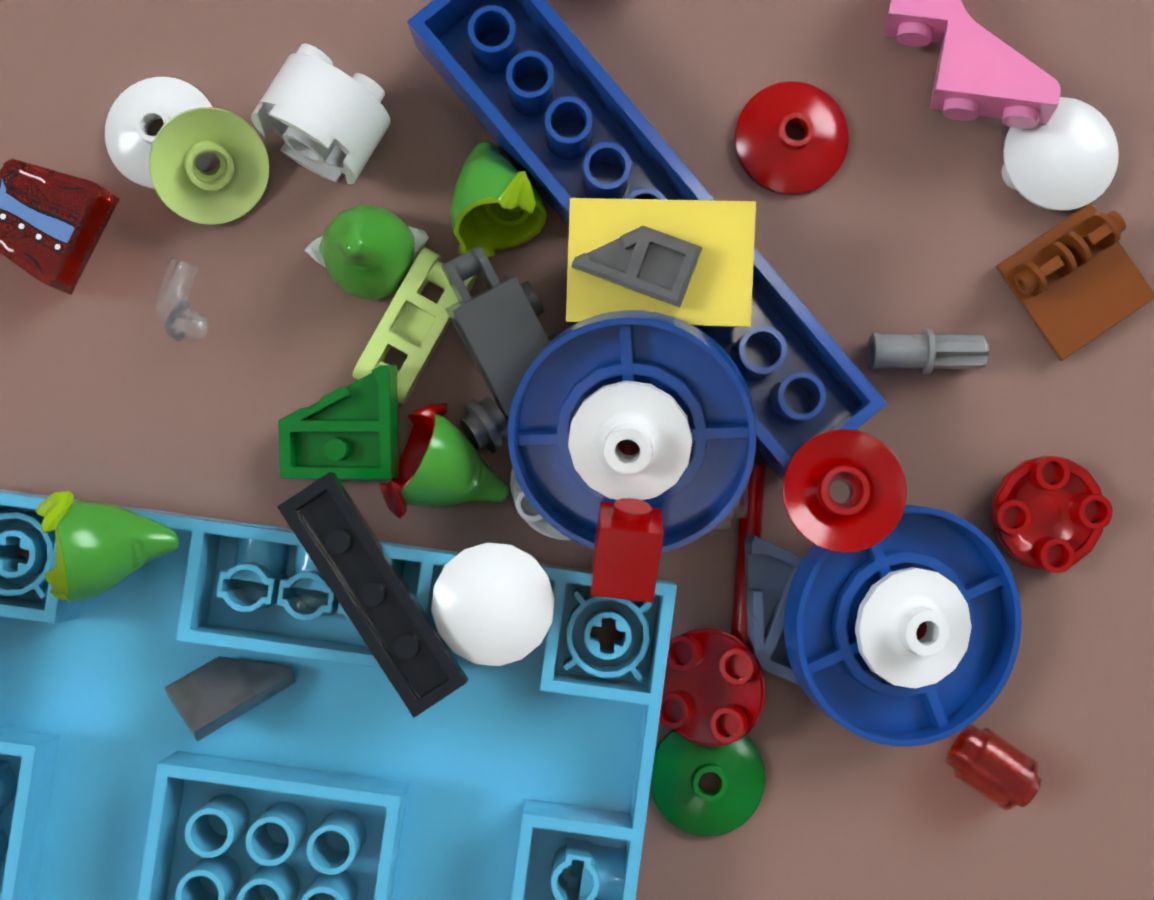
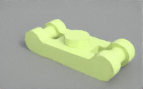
M424 247L416 257L359 358L352 375L353 378L359 380L372 373L371 370L381 365H389L384 360L391 346L408 356L401 369H397L398 403L405 405L412 396L421 374L451 323V319L445 309L459 302L443 272L441 265L444 263L440 262L441 255L427 247ZM476 275L463 281L468 292L473 287ZM429 282L444 290L437 304L421 295L424 287Z

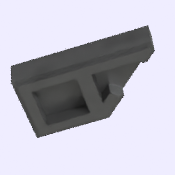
M641 226L591 252L575 257L571 267L680 308L702 252V247L646 226Z
M218 656L164 688L169 700L198 742L294 684L295 677L294 672L289 666Z

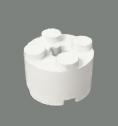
M306 43L301 44L296 53L288 56L251 115L252 123L265 138L273 130L285 141L280 151L290 159L313 173L337 182L343 173L346 176L347 184L355 183L391 124L390 116L381 104L385 92L380 85L360 73H355L353 77H350L334 67L331 59L325 53Z

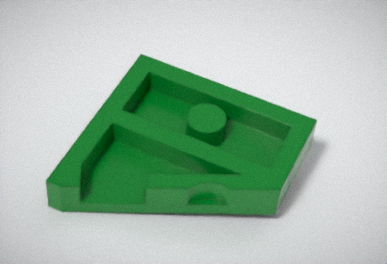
M381 365L371 370L372 373L321 397L320 401L309 407L300 408L278 420L280 479H320L329 472L335 473L338 479L393 480L399 478L397 365Z

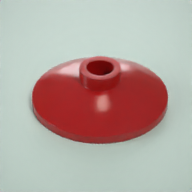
M780 82L759 91L743 108L735 129V149L741 166L754 182L778 194L799 195L823 186L839 170L848 150V126L842 110L826 92L803 82ZM789 124L800 125L805 132V138L799 141L790 139L785 132V127Z
M837 429L821 433L809 439L795 452L785 470L782 495L785 510L791 523L804 538L823 549L849 553L873 547L892 533L905 509L907 484L899 460L886 444L862 431ZM836 480L845 482L849 487L850 494L844 503H837L830 496V487Z

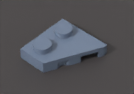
M747 534L744 541L747 645L756 655L763 670L799 685L787 656L784 640V612L792 579L803 557L757 536Z

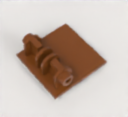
M1092 202L995 266L1060 361H1063L1154 299L1153 290L1119 243L1120 233L1126 229L1124 219L1115 211H1110L1107 214L1098 212Z

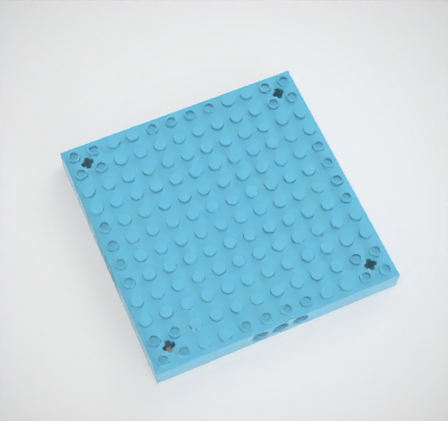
M0 489V900L636 899L677 585L674 582L657 579L653 603L591 596V570L539 563L549 577L555 597L553 621L542 643L522 660L499 667L474 664L453 653L449 648L469 679L468 682L413 718L292 529L118 505L173 530L179 538V547L173 552L148 562L101 595L84 601L68 603L66 600H58L50 593L52 586L46 581L45 577L46 572L56 567L55 531L43 533L41 524L44 517L38 515L36 509L49 496ZM379 541L436 628L431 611L433 588L444 566L460 552ZM19 545L20 548L29 550L30 557L28 562L25 557L18 556ZM603 618L614 619L616 630L624 632L622 640L613 639V647L610 648L600 647L599 637L590 634L593 625L602 626ZM218 656L284 665L291 668L295 677L294 684L198 742L169 700L164 688Z

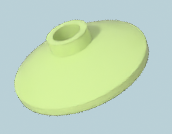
M199 107L179 113L159 130L154 138L149 154V171L157 194L168 208L189 221L199 224L216 225L231 222L244 216L259 202L269 179V157L261 137L243 118L224 109ZM204 153L215 154L218 159L216 167L211 171L198 169L197 159L200 155Z

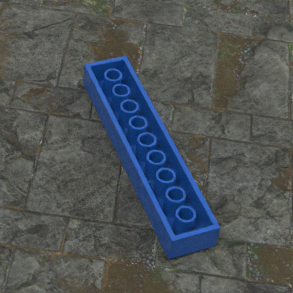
M433 0L407 21L418 50L519 170L526 172L528 179L532 182L535 189L568 228L570 198L715 200L546 0ZM755 246L751 328L694 326L716 341L726 351L741 372L754 407L756 451L782 482L785 470L792 456L809 439L831 430H857L888 404Z

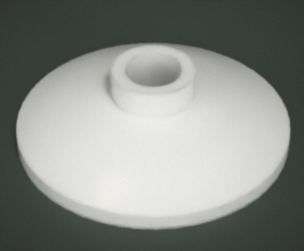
M152 77L131 85L115 100L106 119L105 143L112 162L132 182L155 190L150 177L149 154L156 135H148L149 125L156 119H162L164 124H166L174 116L189 109L213 106L197 88L180 79ZM213 153L200 155L197 159V168L206 171L216 155Z

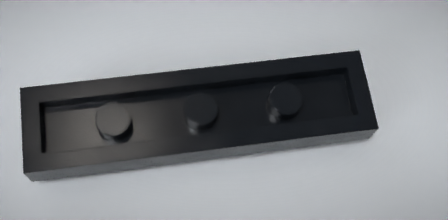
M329 472L277 506L413 718L468 682L469 679L438 634L429 617L335 473Z

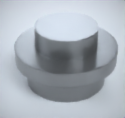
M486 397L479 402L474 399L466 402L463 405L466 417L460 420V424L469 441L478 450L484 446L493 454L503 448L502 442L508 439V422L500 408L490 397Z

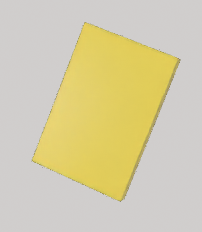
M570 198L566 322L578 323L590 317L614 311L643 310L672 316L692 326L751 328L756 201ZM641 226H646L702 247V252L680 308L571 267L575 257L591 252Z

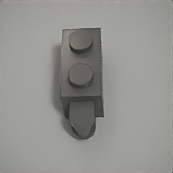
M478 245L441 265L459 301L445 310L495 403L504 414L509 416L514 395L523 376L541 350L556 335L553 333L547 336L537 317L544 313V309L531 284L528 281L520 284L516 276H505L499 280L488 257ZM481 273L487 287L470 295L463 281Z

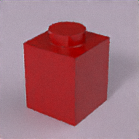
M633 498L619 499L615 503L600 501L591 564V596L653 603L664 538L661 508L651 507L648 503Z

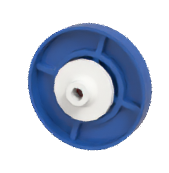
M643 310L614 311L590 317L565 329L553 338L537 355L519 383L512 401L508 421V448L515 476L528 501L560 533L579 544L594 549L600 501L615 503L619 499L633 498L642 500L651 507L661 508L664 530L661 553L686 546L710 532L723 521L742 496L753 469L756 453L755 413L750 392L738 367L726 351L703 331L687 322L661 313Z
M912 504L905 505L903 515L892 533L873 547L847 553L829 551L813 544L802 559L792 579L784 612V640L787 656L792 671L806 696L827 717L850 732L866 740L890 746L910 747L937 742L956 734L978 719L990 707L1005 686L1013 669L1021 639L1022 619L1019 593L1012 572L994 543L981 530L957 515L939 509Z

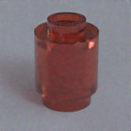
M974 725L967 726L957 736L946 756V764L955 769L956 778L1005 811L1012 809L1016 805L1020 807L1028 805L1037 794L1041 785V778L1037 776L1038 762L989 728L980 730Z

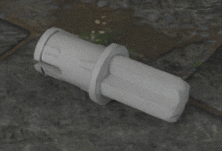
M923 329L921 334L872 333L868 342V364L871 370L920 369L923 375H929L933 369H982L987 365L989 344L982 335H934L932 329Z

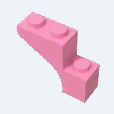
M891 0L885 37L896 38L899 43L912 47L926 46L931 42L941 43L929 109L942 111L943 116L958 121H971L977 119L978 116L1002 119L1004 125L1018 129L1034 128L1038 124L1047 125L1059 105L1061 94L1059 82L974 21L966 11L962 0Z

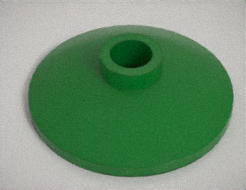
M672 730L662 739L655 750L650 788L658 809L675 827L697 836H718L739 828L754 814L764 793L765 768L757 747L747 735L728 745L709 747L692 743ZM713 772L720 777L719 786L710 792L702 790L699 787L701 776L705 773Z

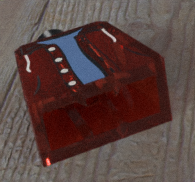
M9 159L4 163L0 171V253L40 282L72 295L120 199L92 181L16 159Z

